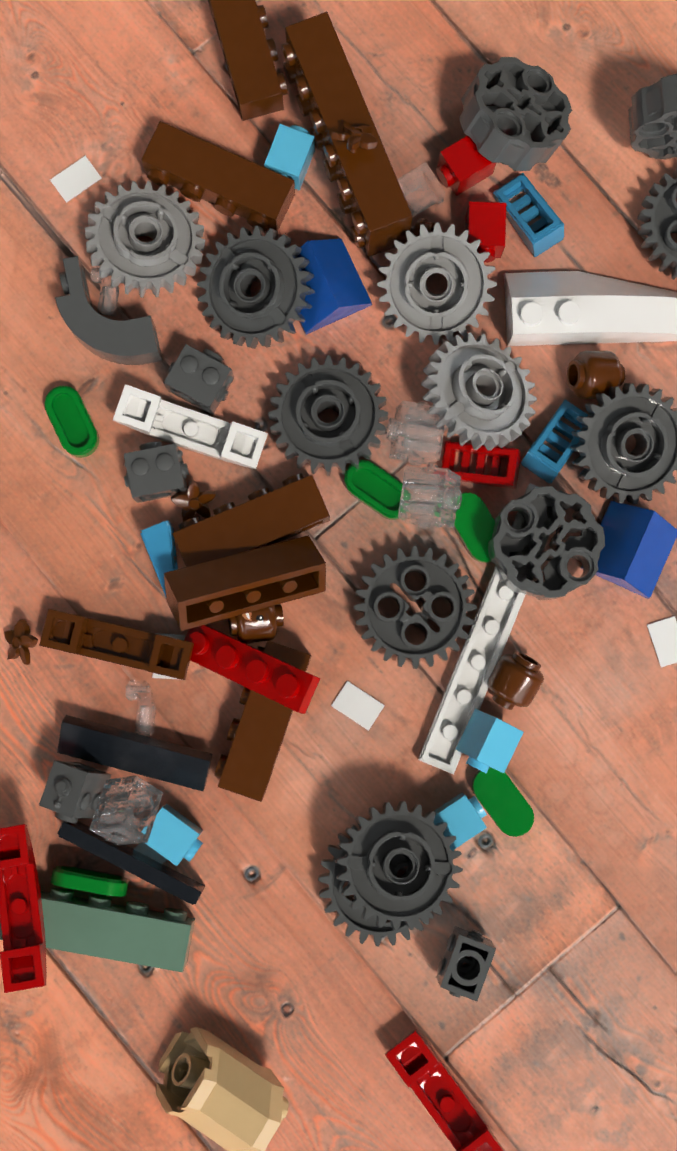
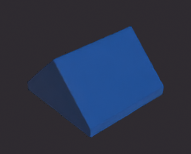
M342 239L311 240L301 246L302 251L298 257H305L310 261L304 268V271L314 274V278L307 281L306 286L315 290V293L305 297V301L310 303L312 308L302 309L300 312L306 320L305 322H300L306 335L372 306L368 293Z
M610 501L600 523L604 530L605 547L600 552L597 563L598 571L595 575L650 599L677 538V529L653 510Z

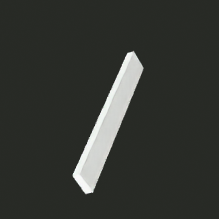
M530 483L526 489L525 494L530 492L533 488H538V486ZM546 507V512H547V515H548V519H547L546 522L541 526V527L544 526L545 528H546V527L550 524V522H551L550 517H549V514H548V507ZM517 512L511 527L520 530L525 525V519L521 513ZM549 535L540 539L542 541L541 549L535 555V558L543 552ZM526 545L521 552H511L509 555L510 557L515 555L524 556L530 546ZM496 566L474 618L475 624L470 628L469 638L463 645L418 757L419 761L453 775L462 755L461 752L455 749L474 710H480L489 687L487 683L488 678L502 655L526 595L524 593H515L502 582L501 574ZM527 566L515 567L519 572L516 577L518 581L526 578L530 579L526 575Z

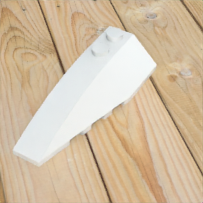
M581 271L504 274L507 346L677 341V292Z

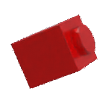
M467 135L440 152L436 172L441 183L446 188L451 187L455 195L458 196L491 176L496 163H492L478 152L474 141Z
M469 201L465 215V230L469 231L467 242L472 243L477 239L481 240L477 252L489 251L490 253L484 262H492L495 258H501L506 240V203Z

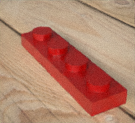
M206 625L189 629L184 641L194 643L190 661L301 714L306 713L321 679Z

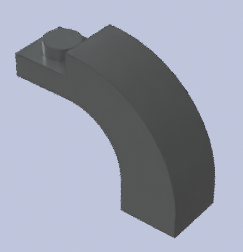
M78 256L63 259L65 272L60 273V281L65 296L55 297L63 320L78 341L93 354L117 364L143 365L163 361L156 326L151 315L124 321L103 317L92 307L85 268Z

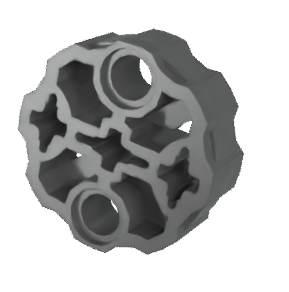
M501 57L497 63L492 65L484 64L461 99L463 112L459 119L463 132L471 137L482 156L492 163L508 165L514 171H530L535 164L546 163L571 130L568 119L572 109L567 95L559 90L554 83L553 77L539 66L525 64L515 57Z
M677 74L661 78L651 86L639 89L631 97L632 107L628 109L631 146L635 151L648 154L650 158L666 160L677 157Z
M553 486L533 488L518 499L511 500L496 516L492 538L488 541L490 561L496 565L497 570L501 574L502 582L515 593L534 596L538 600L557 599L566 596L568 592L580 586L586 585L597 573L600 552L605 547L604 530L591 513V505L578 494H567L557 491ZM546 507H548V514H549V517H550L551 522H550V524L545 528L544 526H543V527H541V526H542V525L546 522V520L548 519V515H547V512H546ZM568 508H572L575 511L572 515L573 520L570 522L564 520L565 510ZM510 511H517L523 515L525 519L523 529H514L509 525L507 517ZM556 530L549 544L551 549L539 554L535 558V555L541 549L542 541L540 539L545 538ZM581 531V536H569L565 543L561 541L567 533ZM526 545L530 546L524 556L515 555L510 557L509 555L511 552H521ZM570 558H576L582 563L583 573L581 577L576 578L568 572L567 563ZM545 560L549 561L544 569L541 570L540 567ZM527 566L526 575L530 579L526 578L518 581L516 577L519 572L515 567Z

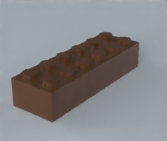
M326 11L285 27L286 43L282 44V51L286 62H283L284 71L290 85L294 83L297 85L299 94L296 95L303 117L309 115L313 127L310 128V133L315 138V147L317 150L320 148L324 150L327 159L323 161L325 171L330 182L336 181L340 190V193L337 194L338 202L344 215L350 213L354 224L351 227V232L357 247H364L367 257H371L394 248L395 240L403 243L408 242L406 231L411 228L413 215L328 12ZM346 121L353 127L372 126V135L377 139L378 144L377 148L367 150L358 147L356 153H351L346 148L347 141L333 139L331 135L334 131L343 132V124Z

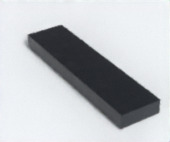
M66 715L62 721L57 751L60 754L199 791H204L213 755L212 753Z
M64 821L57 833L59 837L192 905L197 903L205 888V885L79 821L77 823Z

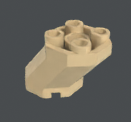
M194 1027L190 1029L191 1033L182 1031L175 1034L159 1062L158 1071L164 1073L163 1084L157 1083L155 1094L167 1114L181 1118L227 1151H265L281 1121L286 1117L289 1106L288 1099L283 1097L284 1087L272 1070L256 1064L207 1030Z

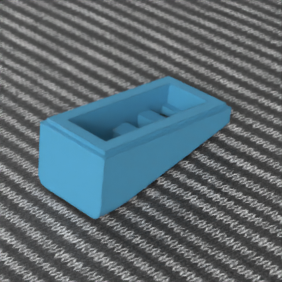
M524 173L493 192L496 202L506 203V217L534 257H537L563 240L564 223ZM524 191L526 195L512 204L510 203L509 199ZM532 203L533 206L521 214L518 213V211ZM538 216L541 217L540 220L536 221V222L533 223L532 225L529 226V225L527 224V223H529L530 221H532L533 219H535L536 217H538Z
M566 399L521 461L522 466L547 483L553 482L574 452L570 450V447L579 443V438L571 434L574 429L560 420L563 416L581 430L582 424L576 418L577 416H588V414ZM555 429L567 438H569L570 440H572L571 443H569L568 441L554 433L552 430ZM547 441L563 452L562 456L545 445L544 442Z
M169 520L141 530L142 533H140L165 596L164 573L178 569L175 539L172 534L174 533V528Z

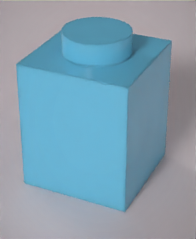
M279 124L264 163L265 168L294 180L295 189L300 190L315 152L314 136L310 135L303 127L297 125L288 127Z
M475 709L455 750L469 756L466 764L486 774L489 767L504 773L524 732L492 715Z
M461 792L434 811L436 813L434 825L446 822L448 825L443 835L456 836L457 838L450 845L451 850H455L487 828L482 821V818L487 814L475 796L468 799Z
M166 804L159 810L139 839L175 866H178L183 858L190 862L202 846L203 842L197 838L203 830Z

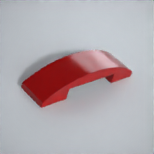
M26 824L0 828V923L4 948L0 952L4 993L46 986L47 979L42 900L35 857Z
M414 1030L385 1053V1056L408 1088H412L456 1151H504L467 1095L417 1030Z

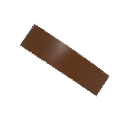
M48 609L39 646L185 680L194 643Z

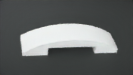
M126 384L113 417V421L162 441L171 444L176 443L179 447L252 469H256L268 435L266 432L234 421L229 423L162 400L161 396Z

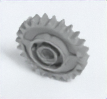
M132 181L130 191H126L121 185H118L117 196L105 192V204L95 202L96 214H88L89 227H85V238L89 240L86 242V252L92 254L91 265L100 266V278L112 276V288L123 283L125 285V294L127 295L133 288L138 289L141 298L144 297L147 289H151L155 297H159L161 287L173 293L174 282L185 286L186 274L194 276L197 267L195 264H201L203 253L200 251L204 250L205 239L201 238L203 237L204 226L196 225L199 220V213H189L191 204L189 200L182 203L178 202V191L170 196L167 195L164 184L157 191L152 189L150 181H147L144 189H139L137 183ZM140 236H148L152 238L153 241L142 242L137 238Z
M439 222L435 223L433 232H428L425 225L422 224L420 225L419 236H415L408 230L406 231L408 242L404 244L399 240H395L394 244L398 250L397 253H385V257L391 263L390 266L379 267V271L387 275L386 280L377 283L378 287L387 290V293L379 298V302L390 303V307L384 314L385 316L397 315L398 318L394 323V327L397 328L405 324L407 326L406 337L417 331L419 332L420 343L425 340L427 335L432 336L435 345L438 344L441 335H445L450 342L454 337L453 333L455 331H458L464 337L467 335V324L476 328L479 327L478 320L476 319L477 314L488 316L489 312L483 306V303L495 300V297L487 293L488 288L497 286L496 281L487 278V275L495 270V266L484 265V261L490 253L489 251L477 252V248L481 243L480 239L472 243L467 242L469 233L467 229L460 236L455 235V224H451L447 232H442ZM440 273L446 277L448 287L443 293L433 294L428 290L426 281L431 274Z
M468 333L463 339L456 335L450 342L445 341L429 357L430 363L423 369V372L428 376L421 382V385L429 389V391L422 398L433 403V406L428 410V414L439 415L436 426H448V438L458 434L460 445L463 446L471 440L474 450L485 445L486 449L491 451L497 445L502 448L511 441L513 442L522 435L523 430L530 426L528 419L535 414L530 405L537 401V398L529 394V391L535 387V383L525 380L530 370L520 369L519 364L522 358L512 359L510 357V346L501 350L499 348V339L496 338L489 344L485 334H482L477 340H475L472 333Z

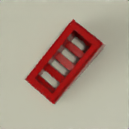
M445 441L440 478L516 489L521 452L519 449L500 448L497 446L488 451L485 445L474 450L472 444L469 443L461 446L459 442ZM456 452H463L460 472L454 471ZM472 454L478 455L475 474L469 473ZM487 456L493 457L490 475H484ZM502 458L508 459L506 477L499 476Z

